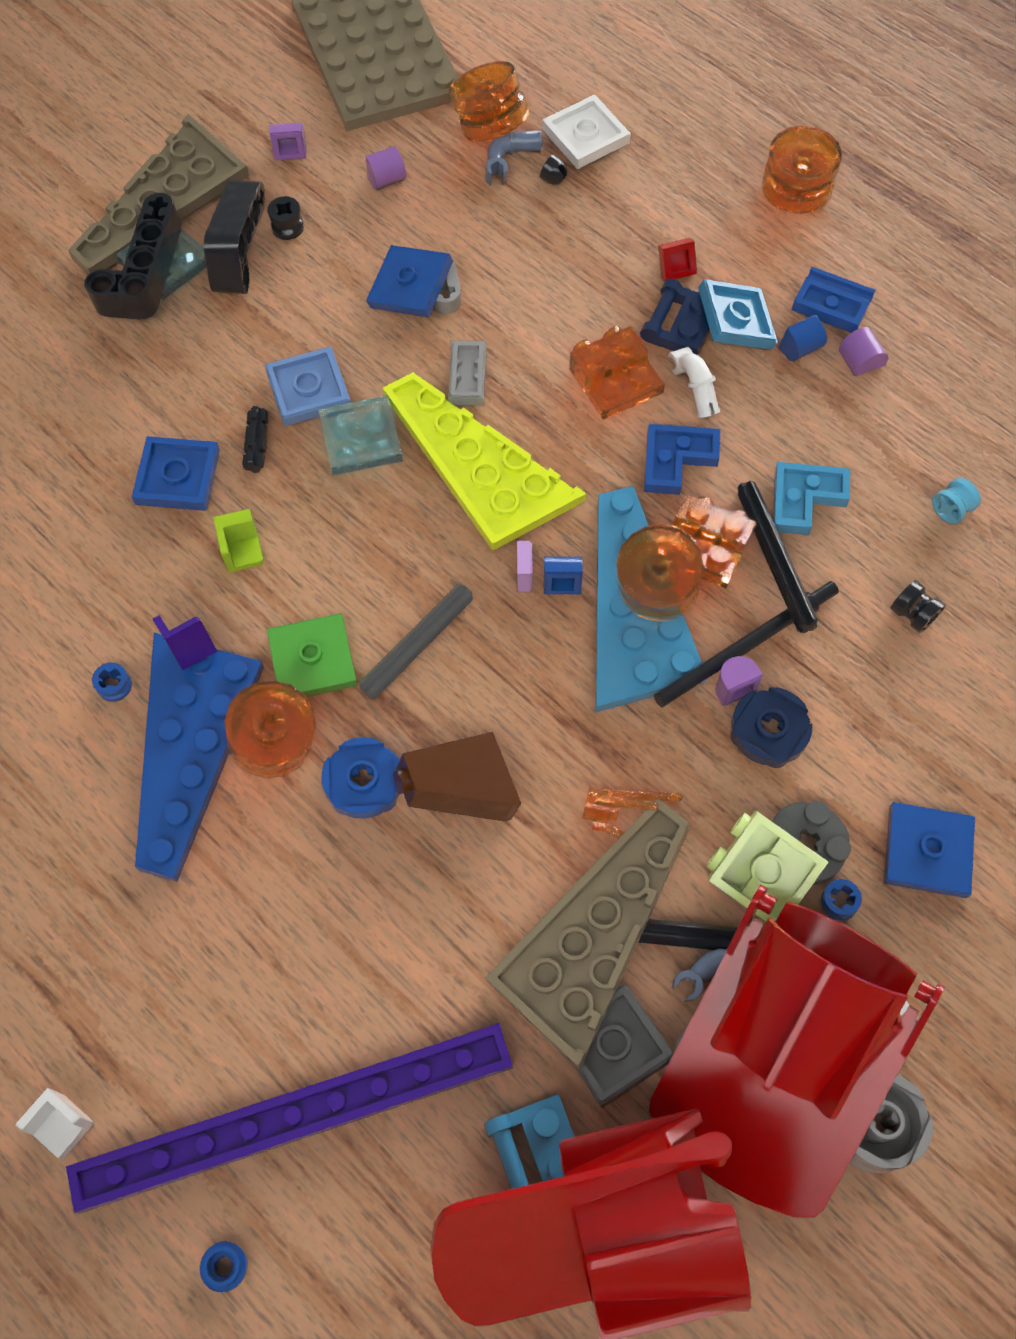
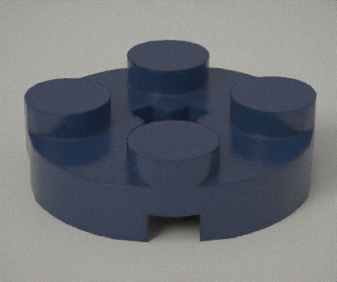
M769 687L768 691H751L738 702L731 720V740L750 760L772 768H781L786 763L798 758L810 741L813 730L812 723L810 725V719L807 715L808 709L798 696L782 688ZM772 719L779 722L777 729L781 732L778 734L767 733L761 721L769 723Z

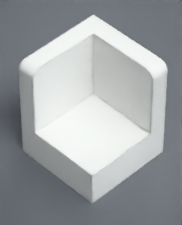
M47 1088L15 1126L22 1132L33 1135L58 1159L64 1160L95 1122L65 1095Z

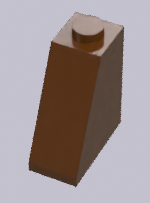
M493 732L402 753L397 768L393 772L395 787L399 794L404 793L408 807L508 821L513 818L521 805L520 798Z

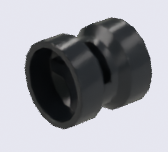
M915 580L901 592L890 609L898 616L908 618L911 622V627L920 634L936 620L946 607V604L937 597L931 598L926 594L925 587Z

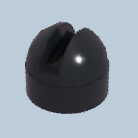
M553 154L545 162L539 177L549 184H560L567 176L566 164Z

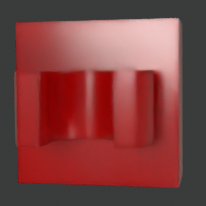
M690 237L658 245L661 278L664 281L697 274L695 241Z

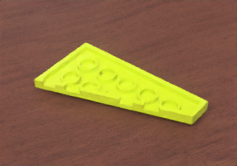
M411 373L383 387L384 397L492 551L586 501V493L578 487L573 489L560 479L561 475L551 468L548 470L531 459V454L491 426H483L473 419L471 412L465 408L459 409L445 399V394L415 373Z

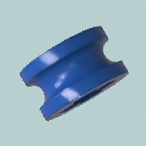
M117 663L101 665L96 669L92 677L93 687L101 698L108 702L122 700L131 691V678L126 670ZM108 678L118 679L119 684L115 687L112 685L107 686L105 681Z
M837 879L830 882L821 897V905L824 912L832 919L838 921L852 918L861 906L862 901L861 892L858 887L845 879ZM840 891L845 892L849 895L846 901H851L852 906L845 904L842 909L834 905L836 899H831L830 894L837 896Z

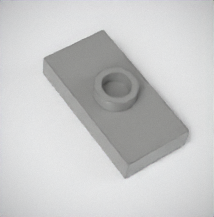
M451 341L448 399L453 405L484 406L486 341Z

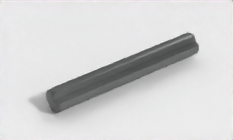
M457 584L359 682V689L370 699H375L472 602V592L463 584Z

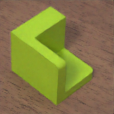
M250 508L213 517L220 552L228 573L264 564L258 532Z

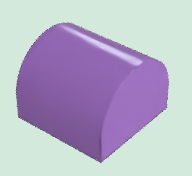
M303 123L270 125L269 133L275 160L306 158Z
M396 146L366 156L367 178L375 190L406 179L405 166Z
M868 327L860 328L850 333L842 341L839 352L855 376L883 367L888 361L887 353Z
M736 656L728 659L723 664L715 688L716 695L722 706L742 699L751 691H757L763 674L757 664L751 659Z

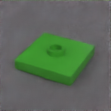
M342 613L267 629L281 703L357 686Z

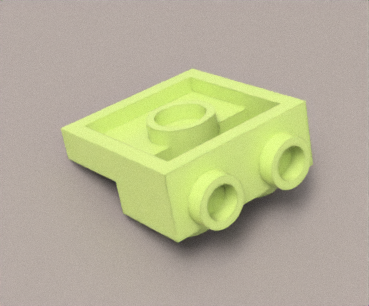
M755 810L751 817L745 812L741 815L730 832L736 837L727 850L720 846L706 867L711 870L708 880L746 908H748L759 886L767 887L766 893L778 900L770 915L757 909L755 914L766 922L769 917L775 922L786 902L794 904L801 902L829 862Z

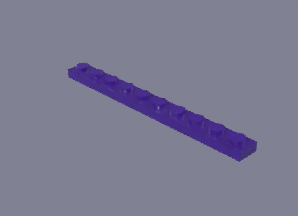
M498 1023L66 1166L73 1211L74 1213L81 1214L513 1069L500 1024Z

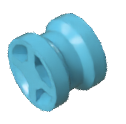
M964 478L954 479L948 484L947 490L939 491L932 498V506L942 520L949 524L959 523L965 518L966 512H972L981 503L978 489L969 480Z

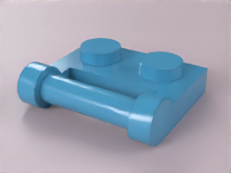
M559 1094L511 1113L495 1117L484 1123L488 1137L493 1136L511 1189L529 1185L510 1132L511 1129L521 1125L542 1182L564 1177L560 1163L559 1143L564 1139L575 1136Z

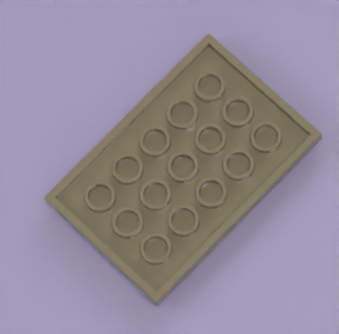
M291 0L293 11L346 131L464 99V88L420 0Z

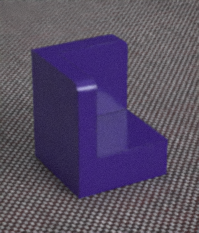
M160 615L153 618L155 625L182 670L217 652L199 617H194L170 631Z

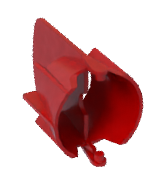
M760 885L650 1099L649 1113L652 1118H657L697 1108L700 1111L703 1122L695 1127V1138L708 1132H721L727 1135L732 1142V1153L727 1162L721 1167H714L710 1164L700 1165V1169L704 1174L722 1187L760 1206L791 1217L815 1218L825 1209L906 1058L939 1001L945 986L938 983L934 987L922 980L914 997L926 1003L919 1019L916 1020L919 1010L909 1005L901 1017L900 1011L909 996L907 993L917 976L913 969L895 955L855 930L816 911L791 902L785 903L775 922L771 917L768 918L766 924L755 918L752 924L749 925L757 909L770 915L778 900L766 893L767 887Z
M694 1108L560 1141V1163L564 1177L459 1201L442 1209L434 1221L430 1251L434 1281L444 1301L462 1321L473 1326H489L592 1300L601 1339H623L728 1312L749 1311L751 1309L749 1274L733 1205L707 1199L700 1165L710 1164L714 1167H721L727 1162L732 1153L730 1138L721 1132H708L695 1138V1127L701 1124L703 1120L700 1111Z

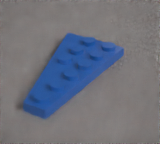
M154 632L135 867L141 872L178 882L264 666L259 660L216 649V653L182 670L162 635Z

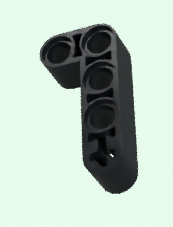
M228 180L204 236V254L212 292L248 293L250 274L247 252L264 210L265 190L263 182Z
M154 193L143 202L122 271L102 269L93 271L86 277L84 286L97 313L101 316L141 320L150 318L157 312L182 226L173 200L168 194Z

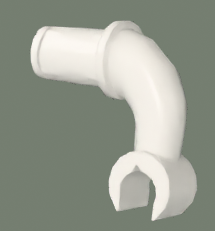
M689 347L670 352L668 357H671L676 365L675 369L671 370L673 374L679 375L686 372L690 382L687 385L689 388H692L698 417L711 416V412L713 414L719 413L720 408L718 407L713 381L716 378L714 375H711L705 361L698 355L693 354Z

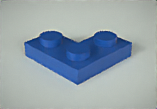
M649 424L644 492L680 495L683 464L717 467L720 454V429Z

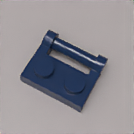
M667 279L660 290L662 296L650 321L644 323L640 336L648 343L672 351L689 347L693 354L699 355L710 331L700 293L682 287L681 283L674 279ZM675 302L682 306L669 332L661 327L672 303Z

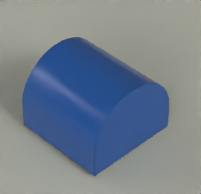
M817 315L808 317L787 328L779 349L788 360L796 361L826 345V331Z
M544 556V594H581L582 557Z

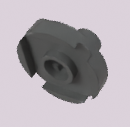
M812 801L810 803L798 802L781 809L772 821L799 841L802 839L801 834H806L816 840L814 845L815 852L829 863L813 885L824 883L833 878L840 871L851 852L849 834L844 823L821 801Z

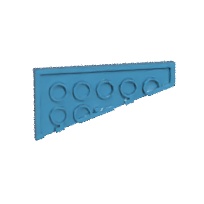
M634 486L599 494L595 713L654 697L655 693L702 664Z

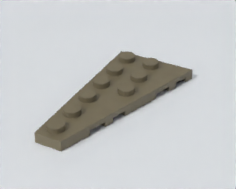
M188 114L182 120L183 127L178 133H171L167 137L164 149L159 154H152L123 187L125 193L117 202L112 200L105 208L107 214L100 222L92 223L68 250L72 260L87 275L96 270L109 268L127 256L143 202L148 196L154 193L168 194L173 200L179 219L182 220L222 194L228 180L242 181L248 177L247 166Z
M658 798L485 977L487 982L579 1070L582 1068L689 832V823Z

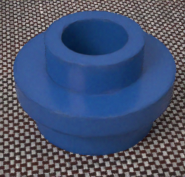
M223 1241L212 1245L204 1253L200 1263V1275L203 1283L215 1292H228L235 1289L243 1281L247 1272L246 1254L240 1246L232 1242ZM228 1257L232 1262V1270L227 1276L223 1277L217 1271V1264L222 1258Z

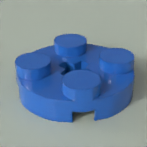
M366 737L350 739L338 746L339 750L333 753L331 758H327L322 768L321 780L326 797L336 812L352 818L365 819L375 817L394 808L399 793L394 784L393 772L397 768L399 758L394 752L392 753L390 749L386 748L384 743ZM365 769L368 776H374L373 780L369 781L366 786H359L358 783L351 782L352 777L359 775V770Z

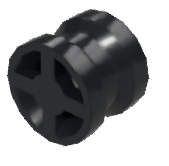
M281 196L270 202L267 211L271 220L273 234L282 240H291L300 236L304 230V222L301 217L299 202L289 196Z

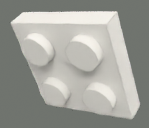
M595 94L542 120V130L577 169L630 143L631 133Z

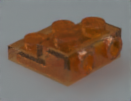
M618 326L612 327L604 334L602 339L593 343L587 339L582 340L570 352L569 370L603 420L664 393L665 384L647 360L648 349L632 326L621 329Z
M687 495L674 518L670 532L659 549L656 561L727 588L749 544L756 522L750 520L743 511L733 510L730 512L715 506L713 501L707 497L694 498Z

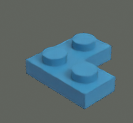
M777 462L774 474L773 522L778 532L809 535L812 529L813 504L847 507L850 500L849 468Z

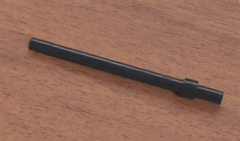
M829 581L812 593L806 592L814 612L816 613L819 610L821 604L837 595L839 589L834 582ZM788 608L655 693L654 699L656 703L663 708L720 671L728 659L743 656L794 623Z

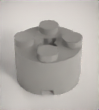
M897 1075L877 1114L882 1116L880 1124L886 1130L879 1132L876 1129V1122L873 1120L850 1161L851 1165L870 1173H886L910 1165L920 1159L925 1153L932 1138V1118L929 1116L924 1103V1097L919 1089L910 1081Z

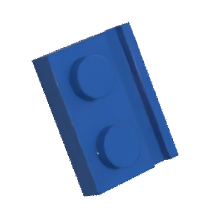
M811 267L794 300L792 311L808 317L817 315L820 321L852 333L859 328L873 299L875 289Z

